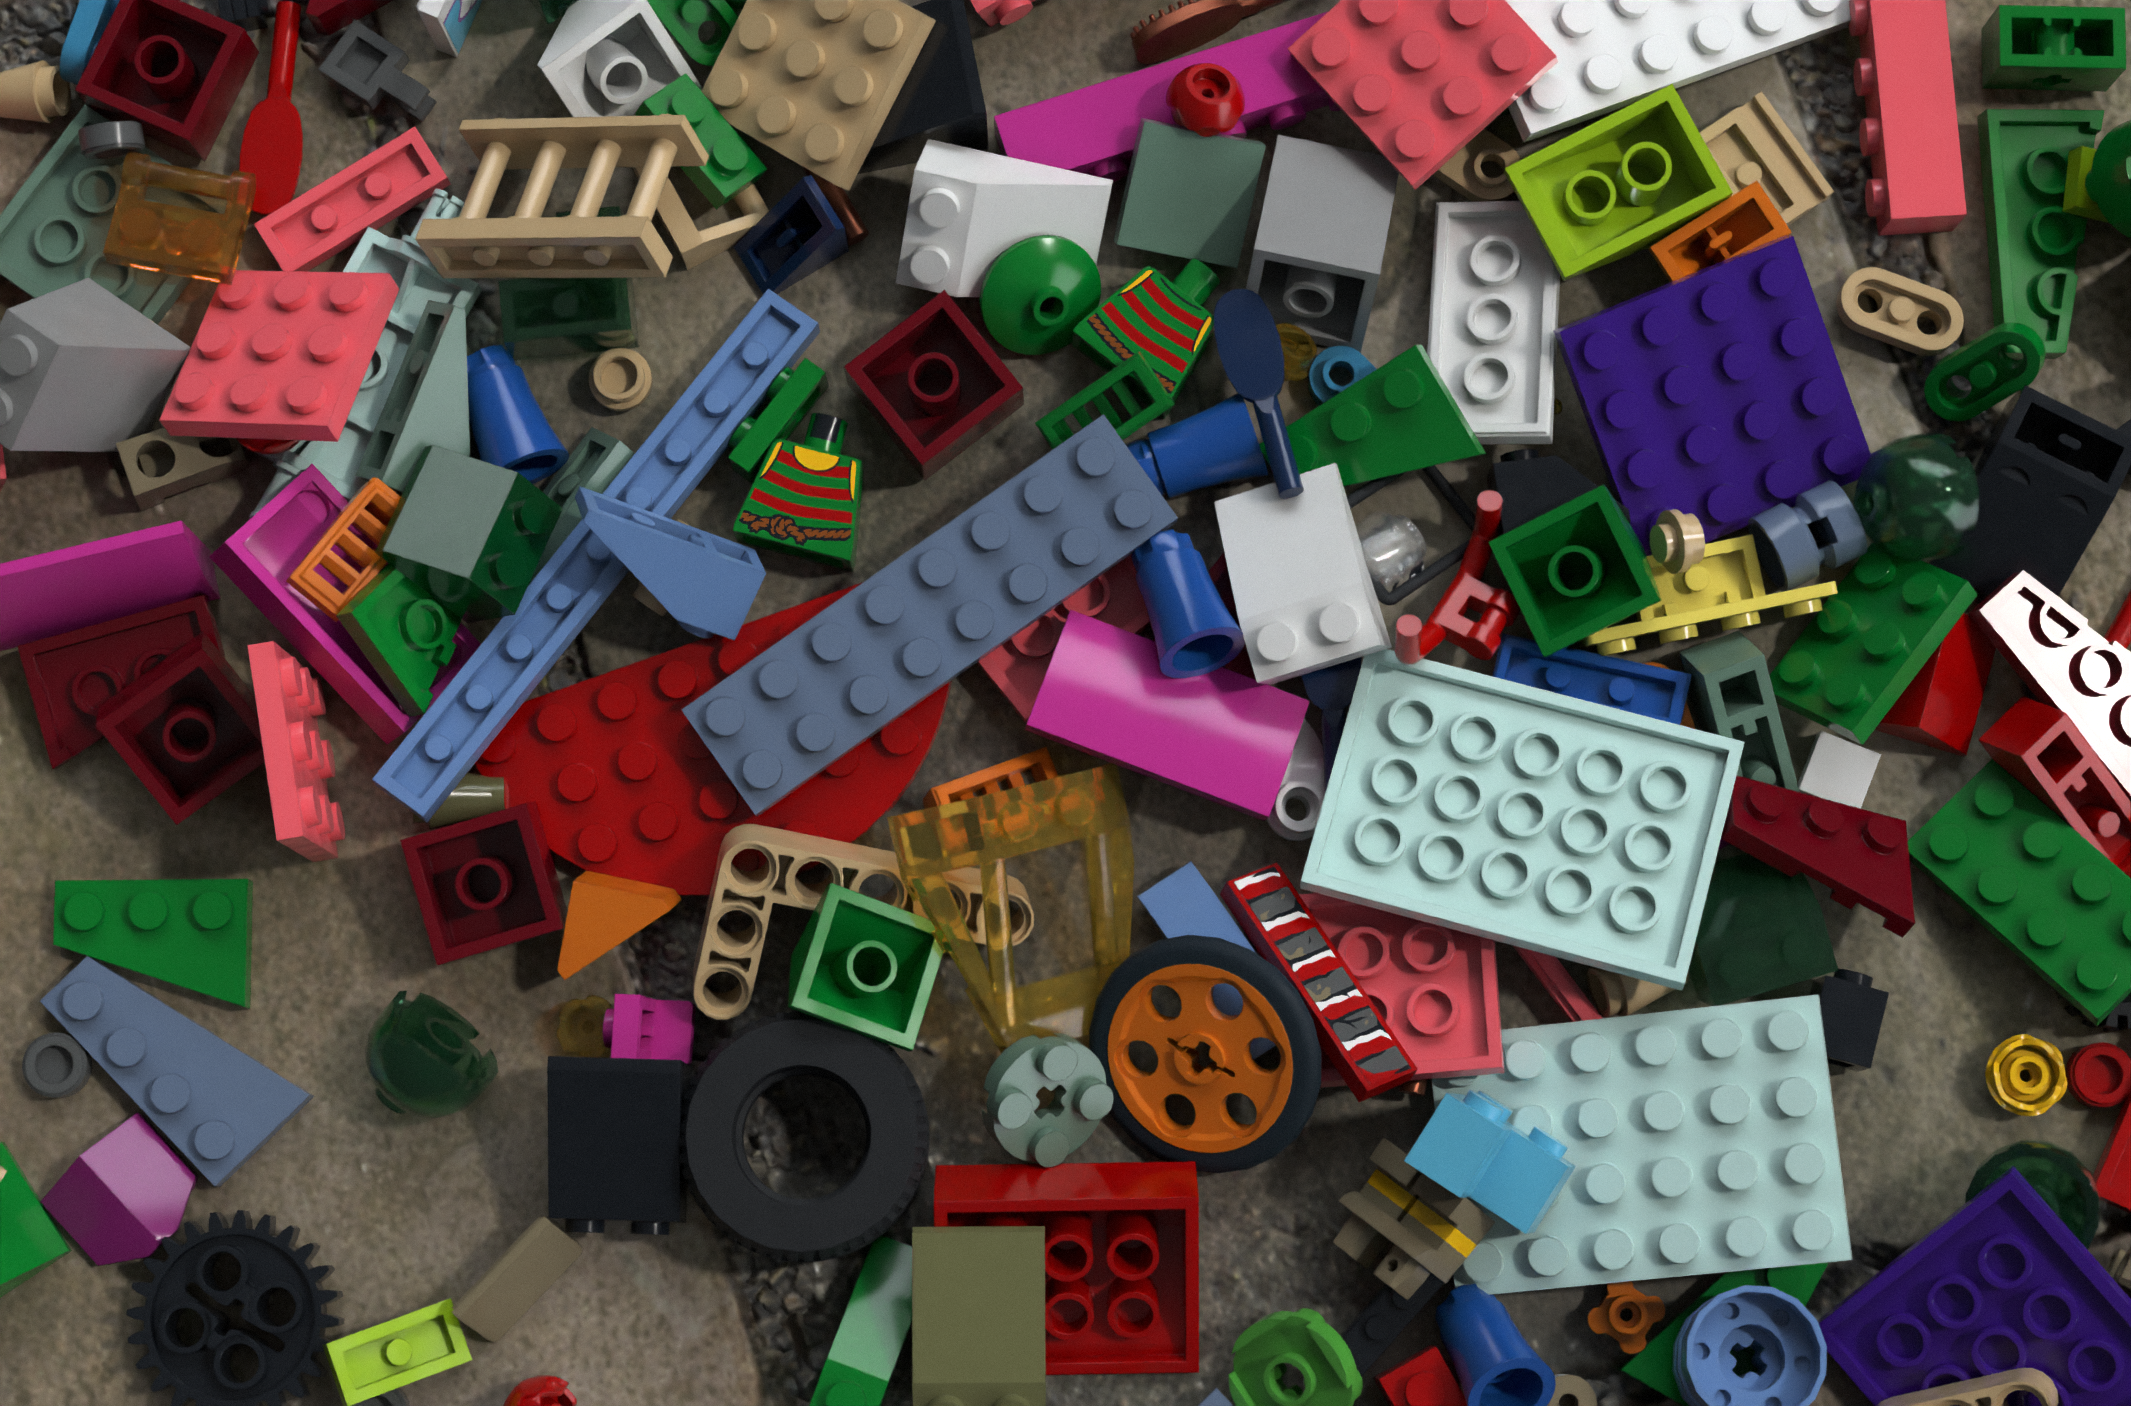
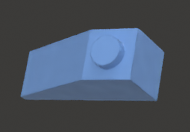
M579 487L575 500L584 523L667 611L678 620V624L683 629L702 638H712L715 633L732 640L736 639L766 575L755 549L584 487Z

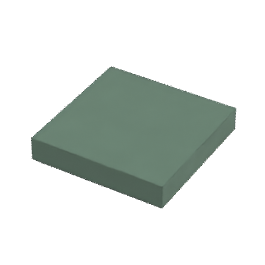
M1141 118L1113 241L1116 245L1188 259L1194 258L1203 262L1237 268L1266 145L1259 141L1219 133L1212 137H1203L1180 125Z

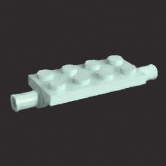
M435 188L432 198L410 236L403 235L401 240L390 238L368 226L343 272L390 273L400 290L338 442L300 440L293 448L282 453L269 455L257 453L273 461V466L278 470L254 512H251L250 519L311 464L325 476L347 501H350L355 493L368 482L355 475L428 300L462 308L465 310L467 317L482 291L480 285L469 278L443 279L415 240L423 219H452L459 217L464 202L452 195L451 199H448L446 191Z

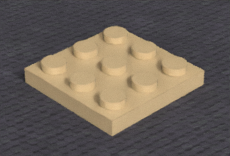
M747 0L701 91L730 125L832 184L849 191L936 20L900 0Z

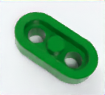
M647 0L668 34L686 55L702 65L714 66L738 19L737 14L725 0ZM706 21H713L715 25L714 35L707 41H700L698 37L700 25Z
M2015 322L2003 323L1945 356L1934 366L1924 386L1928 405L1937 415L1951 421L1969 420L2034 381L2045 362L2046 352L2042 339L2030 327ZM2004 346H2017L2022 351L2024 358L2020 360L2011 359L2006 355ZM1957 375L1965 377L1970 382L1971 389L1962 390L1957 388L1953 383L1952 377Z

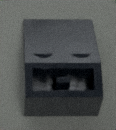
M2025 385L2006 403L1928 564L1968 580L1976 592L1986 597L2009 576L2022 570L2059 596L2115 499L2131 465V437Z

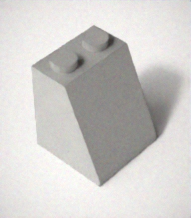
M1283 135L1277 136L1246 289L1254 291L1262 298L1273 317L1280 337L1329 347L1348 346L1361 353L1381 272L1399 175L1384 156L1372 152H1362L1322 144L1308 139H1298Z
M90 278L6 309L0 322V444L10 451L119 452L116 443L151 431L191 347Z

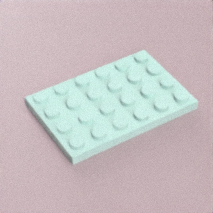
M1388 649L1375 652L1363 658L1302 874L1300 889L1682 991L1686 982L1745 742L1427 659H1422L1412 665L1403 664L1397 659L1395 651Z
M1818 994L1503 1029L1501 1031L1505 1073L1432 1079L1435 1110L1446 1093L1466 1095L1469 1089L1476 1093L1480 1090L1512 1110L1513 1112L1507 1122L1527 1135L1536 1126L1565 1144L1568 1149L1563 1158L1576 1166L1534 1233H1523L1472 1198L1466 1197L1494 1220L1495 1224L1453 1274L1455 1288L1462 1285L1476 1284L1481 1290L1492 1295L1853 1260L1821 1004Z

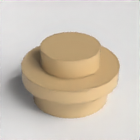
M614 348L602 353L592 364L589 372V386L593 396L602 406L614 411H628L638 407L648 397L652 388V373L647 361L639 353L627 348Z
M1677 509L1662 511L1658 516L1656 525L1651 528V552L1655 560L1662 563L1668 572L1672 574L1686 572L1691 565L1698 564L1703 559L1705 552L1704 532L1698 518L1692 513L1683 514Z

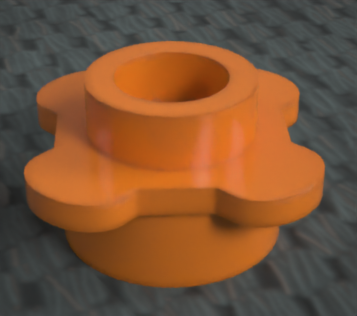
M1632 1281L1607 1283V1294L1601 1299L1598 1307L1591 1309L1588 1313V1326L1596 1334L1605 1333L1617 1340L1623 1352L1628 1354L1639 1353L1646 1346L1645 1335L1652 1324L1663 1319L1665 1315L1664 1303L1658 1296L1647 1297L1636 1290ZM1624 1308H1628L1632 1312V1318L1629 1321H1624L1620 1317V1312Z

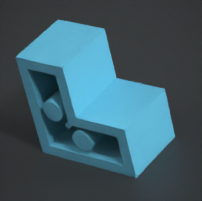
M1469 1089L1466 1095L1446 1093L1404 1161L1459 1198L1470 1197L1523 1233H1534L1576 1167L1563 1158L1568 1147L1534 1126L1529 1135L1507 1122L1513 1111L1480 1090L1476 1093Z

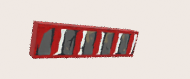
M1276 862L1227 881L1220 892V896L1261 957L1277 967L1299 992L1313 1018L1320 1045L1358 1102L1410 1081L1418 1070L1279 864Z

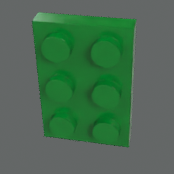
M1875 540L1867 548V553L1859 558L1837 587L1838 594L1828 598L1822 606L1823 610L1815 615L1769 675L1777 704L1861 745L1865 743L1978 595L1968 580Z

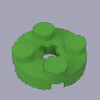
M1302 1308L1296 1312L1278 1311L1264 1316L1238 1337L1231 1353L1236 1352L1233 1359L1234 1371L1228 1374L1229 1389L1236 1406H1353L1354 1401L1361 1395L1363 1389V1379L1356 1368L1354 1358L1347 1344L1325 1322L1324 1318L1312 1309ZM1284 1363H1289L1301 1371L1304 1376V1392L1297 1384L1287 1387L1283 1383L1281 1377L1287 1372Z

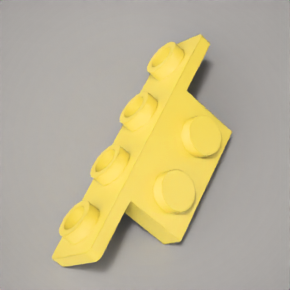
M1753 534L1705 544L1702 561L1691 565L1683 573L1672 574L1665 569L1662 563L1657 562L1653 555L1647 556L1662 601L1636 613L1637 622L1605 628L1578 641L1580 649L1596 646L1598 654L1608 656L1635 650L1634 637L1659 633L1660 643L1665 644L1698 637L1696 625L1721 620L1723 631L1760 624L1759 611L1783 607L1785 618L1819 612L1823 610L1821 599L1838 594L1836 582L1831 581L1766 595Z

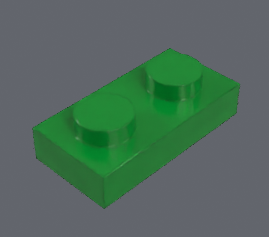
M686 73L643 101L635 112L636 116L660 114L686 116L708 153L709 158L706 166L679 167L716 210L757 182L768 169Z
M805 357L796 370L788 366L777 376L766 395L771 400L769 405L757 420L751 416L747 417L736 429L728 443V447L733 450L728 459L736 473L753 484L775 439L788 440L829 387L825 371Z

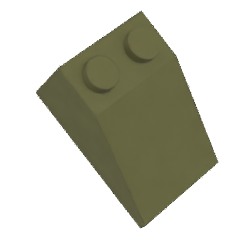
M1045 1226L912 1227L913 1406H1046Z

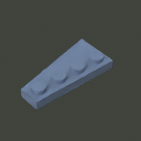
M86 956L40 1000L47 1010L215 1187H221L315 1097L92 957Z

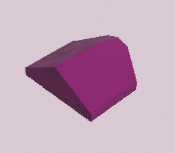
M137 1112L79 1155L40 1202L98 1266L150 1257L162 1245L161 1240L165 1236L171 1237L179 1230L191 1191L195 1188L198 1176L141 1113Z

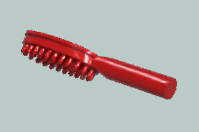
M290 1L277 2L267 96L265 100L259 102L251 111L244 129L240 150L239 179L242 197L251 210L264 216H268L292 201L298 185L303 160L301 117L296 107L291 103L301 5Z

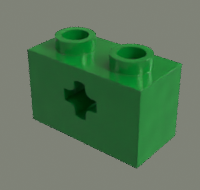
M1999 5L1981 29L1982 89L2106 92L2126 70L2125 8Z

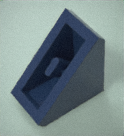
M812 175L803 177L734 246V249L762 294L767 289L778 294L849 252L845 227Z

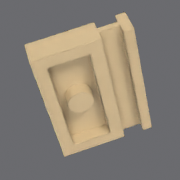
M1762 91L1740 108L1738 106L1699 132L1733 192L1731 196L1753 182L1758 181L1787 226L1806 215L1808 211L1818 204L1827 201L1834 193V190Z

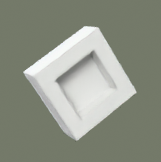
M1820 731L1816 734L1798 781L1799 792L1861 809L1881 754Z

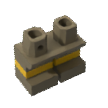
M1383 1138L1369 1157L1378 1166L1360 1192H1349L1339 1200L1341 1204L1353 1213L1345 1222L1333 1243L1365 1268H1368L1388 1241L1392 1242L1394 1246L1373 1274L1405 1299L1409 1300L1430 1273L1446 1284L1495 1224V1221L1467 1198H1459L1406 1163L1404 1160L1407 1154L1386 1138Z

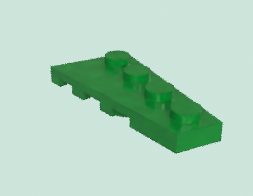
M1986 109L1977 116L1994 327L2009 322L2020 323L2030 327L2040 336L2044 343L2045 359H2056L2065 354L2067 350L2078 276L2074 273L2078 247L2084 243L2087 219H2083L2082 216L2062 212L2069 151L2081 146L2094 149L2096 134L2102 129L2104 110ZM2004 346L2006 355L2011 359L2024 358L2022 351L2017 346Z

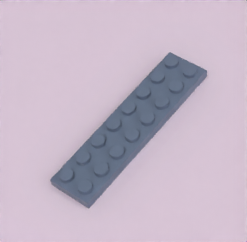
M1103 414L681 710L750 809L758 817L1124 560L1152 536L1168 529L1178 521V517Z

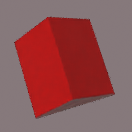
M1963 613L1875 730L1964 757L1967 755L1996 650L1993 643L1970 616Z

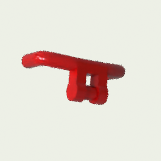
M1485 490L1478 495L1474 530L1457 574L1426 622L1422 625L1421 620L1411 614L1403 615L1397 620L1395 655L1401 663L1412 665L1419 662L1443 640L1464 649L1475 658L1490 660L1501 643L1499 635L1504 627L1512 626L1520 614L1521 609L1513 594L1481 582L1492 554V549L1488 542L1498 537L1503 500L1498 492ZM1468 608L1482 614L1478 622L1463 617Z

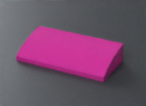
M311 464L209 557L388 745L406 732L422 715L411 717L407 715L340 620L337 622L332 620L286 582L287 578L348 503L325 476ZM351 524L347 528L372 550L376 551L378 545ZM335 544L332 546L331 550L359 573L362 567ZM318 563L313 569L339 592L343 593L347 588L344 583ZM461 622L452 639V642L457 645L447 666L439 667L429 688V692L433 694L427 710L481 645Z
M181 520L1 563L0 651L201 595H208L210 601L220 599L213 561L209 557L211 551Z
M1070 609L1025 730L1265 821L1269 818L1310 701L1270 685L1257 683L1254 679L1223 667L1200 676L1182 679L1168 677L1160 670L1155 641Z

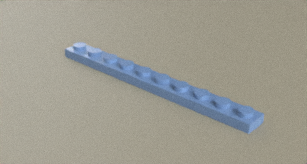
M767 289L603 492V495L671 519L728 448V443L740 424L747 417H753L765 402L767 392L777 376L786 367L792 368L820 333L818 322L770 289ZM583 519L528 585L515 615L504 616L373 777L372 780L377 787L426 823L628 573L629 569L584 523Z

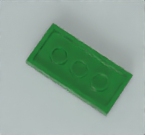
M1991 759L1908 840L1909 860L2091 1022L2098 1026L2131 993V878Z

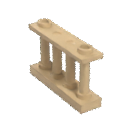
M660 114L650 116L462 120L459 131L480 161L459 217L452 219H423L415 238L443 279L666 277L673 256L651 222L671 167L706 166L709 158L708 153L685 115ZM618 167H643L626 215L619 217H597L614 169ZM587 168L570 215L565 217H541L559 169ZM505 169H532L514 216L508 218H486Z

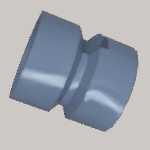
M1831 480L1798 495L1794 508L1781 503L1748 520L1749 535L1753 534L1758 559L1771 581L1782 592L1792 590L1815 579L1819 575L1820 565L1822 564L1833 570L1867 553V540L1860 518L1843 489Z

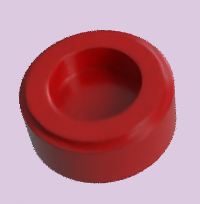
M2099 1042L2085 1045L2077 1049L2066 1064L2067 1088L2071 1095L2085 1106L2092 1108L2114 1106L2126 1099L2131 1092V1059L2121 1048L2113 1044Z

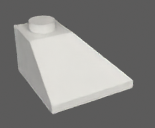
M578 0L567 8L537 64L572 117L636 116L635 112L643 101L685 73L702 90L699 81L647 0Z

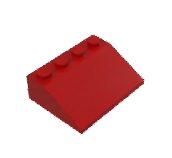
M1195 1161L1060 1163L1053 1167H1043L1040 1164L935 1166L934 1227L1045 1226L1046 1375L1199 1373V1194Z

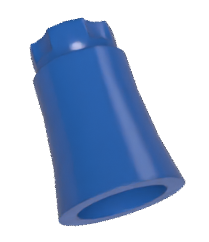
M493 345L481 348L467 356L469 425L480 460L516 471L532 484L558 471L568 461L569 453L549 425L531 391L522 368L515 364L511 352L505 350L503 345Z
M1238 393L1205 411L1175 424L1148 432L1149 439H1139L1125 444L1161 495L1165 496L1168 493L1169 499L1197 489L1229 481L1268 476L1267 467L1243 397Z
M1173 529L1158 532L1132 553L1131 558L1137 571L1136 582L1147 609L1155 637L1160 670L1164 675L1180 679L1204 675L1226 665L1241 652L1245 645L1243 632L1227 610L1209 575L1201 553L1194 549L1188 533H1177Z
M1476 1284L1462 1285L1451 1290L1447 1299L1437 1306L1435 1318L1440 1329L1442 1343L1454 1364L1462 1384L1467 1406H1547L1555 1391L1556 1381L1554 1373L1530 1347L1515 1326L1505 1306L1496 1299L1494 1294H1487L1477 1287Z

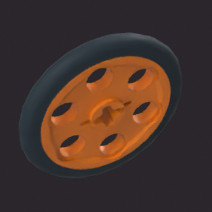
M1185 935L1158 940L1132 953L1111 973L1096 999L1089 1026V1049L1100 1060L1106 1074V1085L1113 1092L1114 1101L1109 1112L1133 1141L1157 1158L1167 1162L1195 1161L1196 1171L1220 1174L1247 1170L1281 1153L1299 1136L1311 1117L1321 1086V1048L1313 1018L1299 992L1277 967L1252 950L1216 937ZM1226 983L1239 991L1243 1000L1242 1012L1239 1015H1227L1217 1008L1213 1000V990L1216 984ZM1166 985L1178 993L1182 1007L1179 1016L1167 1017L1155 1008L1152 1002V992L1155 986ZM1259 1037L1267 1038L1275 1043L1281 1055V1062L1278 1068L1265 1069L1253 1060L1250 1052L1253 1039ZM1132 1041H1145L1154 1048L1158 1056V1066L1155 1071H1142L1132 1063L1129 1056V1046ZM1202 1042L1211 1047L1209 1057L1213 1062L1206 1068L1197 1063L1199 1052L1195 1048ZM1241 1093L1253 1101L1257 1112L1254 1123L1241 1124L1230 1116L1226 1103L1229 1094ZM1170 1094H1179L1191 1101L1196 1114L1193 1124L1182 1125L1171 1119L1166 1109V1100Z

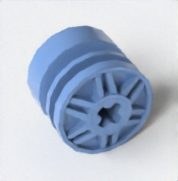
M1744 1285L1720 1293L1712 1299L1705 1301L1684 1320L1673 1344L1672 1372L1681 1397L1689 1406H1809L1816 1399L1826 1376L1827 1345L1818 1321L1797 1298L1774 1287ZM1749 1346L1755 1351L1751 1363L1758 1371L1757 1373L1750 1371L1737 1376L1732 1371L1737 1360L1730 1354V1351L1732 1349L1738 1352Z

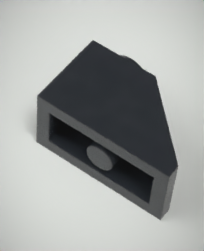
M1536 449L1515 450L1502 454L1500 456L1501 462L1493 463L1486 476L1488 490L1498 492L1503 500L1498 537L1598 487L1557 455L1539 457L1538 450ZM1614 499L1630 523L1629 509Z

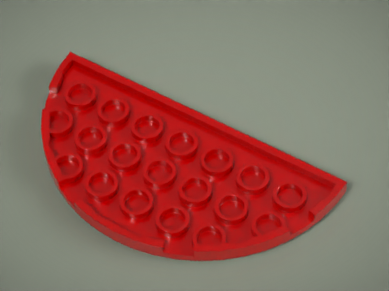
M859 583L743 624L735 640L715 634L712 638L700 639L525 701L475 762V765L483 776L504 778L505 809L536 801L549 849L573 864L591 872L672 888L681 896H709L721 843L725 835L734 827L742 824H758L848 843L855 842L869 831L886 812H889L914 781L926 760L943 721L952 681L758 817L753 813L681 709L861 584ZM744 849L734 856L732 863L740 870L753 872L760 869L766 863L767 857L759 850ZM819 861L805 863L798 869L796 876L814 870L823 863Z

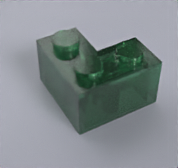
M620 206L600 208L597 217H619L623 213ZM571 211L556 212V217L568 216ZM520 278L498 281L504 344L514 361L608 351L614 348L628 349L639 347L633 278Z

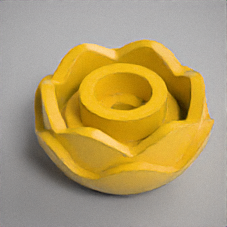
M2028 1034L2015 1035L1999 1044L1987 1060L1985 1078L1990 1095L2002 1108L2021 1116L2041 1115L2058 1102L2066 1092L2068 1082L2063 1057L2059 1049L2052 1043ZM2023 1069L2030 1073V1079L2027 1082L2022 1081L2020 1078V1072Z

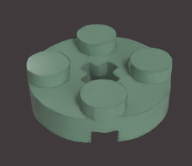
M1054 1033L1057 1037L1048 1036L1042 1039L1036 1035H1031L1014 1042L995 1060L986 1076L983 1087L989 1093L986 1102L987 1113L981 1109L983 1123L989 1135L1014 1157L1023 1161L1037 1162L1043 1167L1059 1165L1065 1160L1067 1155L1078 1149L1092 1135L1101 1118L1109 1113L1114 1101L1113 1092L1106 1085L1104 1068L1097 1056L1073 1037L1061 1033ZM1043 1087L1050 1091L1056 1088L1051 1103L1047 1107L1035 1111L1040 1104L1039 1099L1036 1097L1038 1091Z

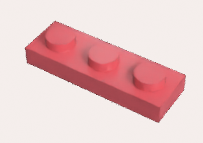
M414 126L254 223V226L282 271L308 272L361 240L368 226L375 230L379 229L430 198L435 188L443 190L451 185V183Z

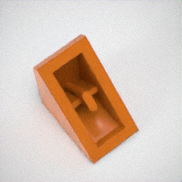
M1755 181L1652 245L1649 251L1668 280L1673 282L1782 236H1790L1792 232L1758 181Z
M586 870L573 881L557 971L566 980L669 912L682 899L676 890L672 888Z

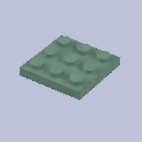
M84 104L0 214V276L33 299L90 278L158 325L240 217V214L234 207L146 146L140 153L113 159L86 158L81 154L78 130L89 125L110 121Z

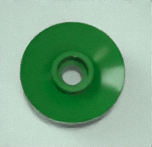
M1040 235L1024 239L1005 250L987 271L981 286L979 299L982 320L987 330L999 344L1016 353L1041 355L1059 350L1072 342V330L1099 306L1101 297L1100 275L1090 255L1077 243L1067 238L1055 235ZM1056 297L1050 307L1040 311V306L1045 299Z

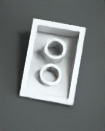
M928 139L914 169L896 283L937 293L945 290L948 295L955 297H980L983 280L993 262L1005 250L1017 242L1040 235L1060 236L1077 243L1090 255L1097 265L1113 180Z
M1336 463L1300 474L1304 491L1292 498H1280L1274 482L1214 502L1237 616L1257 683L1272 685L1392 648Z

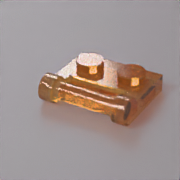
M128 152L123 163L122 184L103 250L107 263L232 285L255 198L256 175L239 170H234L232 175H225L152 162L148 154ZM153 187L226 200L227 205L225 213L220 214L144 199L147 188Z

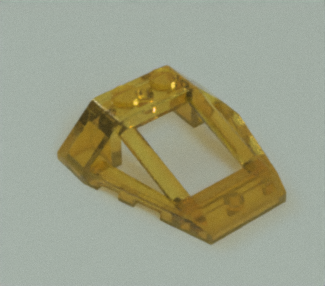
M1106 763L1002 791L887 817L902 883L912 900L920 901L935 927V930L931 932L942 952L950 953L969 986L965 989V992L999 1051L1002 1053L1014 1042L1031 1035H1036L1040 1039L1048 1036L1057 1037L1054 1033L1067 1034L1074 1039L1089 1035L1093 1011L1099 993L1111 973L1130 956L1134 853L1131 825L1117 765ZM1084 838L1093 965L1016 986L1005 858ZM980 865L989 972L942 874L944 872Z

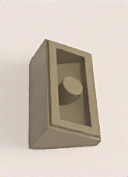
M539 1216L452 1307L454 1309L452 1313L487 1340L492 1342L500 1340L582 1254L583 1248L581 1244L568 1232H565V1229L555 1219L549 1218V1216Z

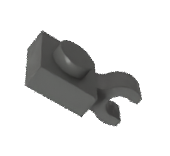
M355 19L318 69L325 79L373 110L385 95L406 113L423 122L437 103L436 100L428 96L430 93L428 88L402 73L410 61L406 53Z

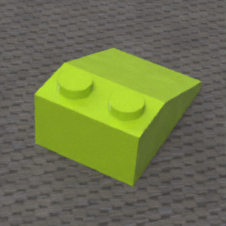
M1673 84L1504 169L1508 181L1563 281L1650 248L1725 201L1733 194Z

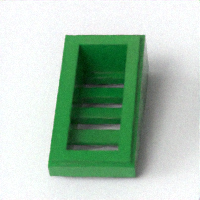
M1139 351L1035 422V425L1053 450L1074 435L1065 421L1069 416L1073 414L1082 428L1093 422V419L1084 407L1093 401L1101 415H1105L1120 438L1125 440L1174 406L1175 403ZM1131 373L1136 377L1153 403L1144 410L1122 380ZM1111 387L1132 417L1125 423L1122 422L1103 394Z

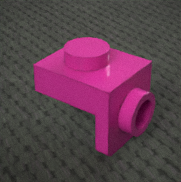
M615 994L614 1009L608 1008L606 1010L603 1021V1042L606 1048H611V1058L681 1060L690 1065L693 1057L695 1004L690 1001L656 1000L643 995Z

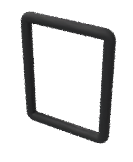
M1436 466L1423 468V471L1473 532L1475 514ZM1405 473L1371 480L1349 494L1347 500L1350 509ZM1470 539L1390 593L1368 567L1377 599L1385 605L1398 603L1462 560Z

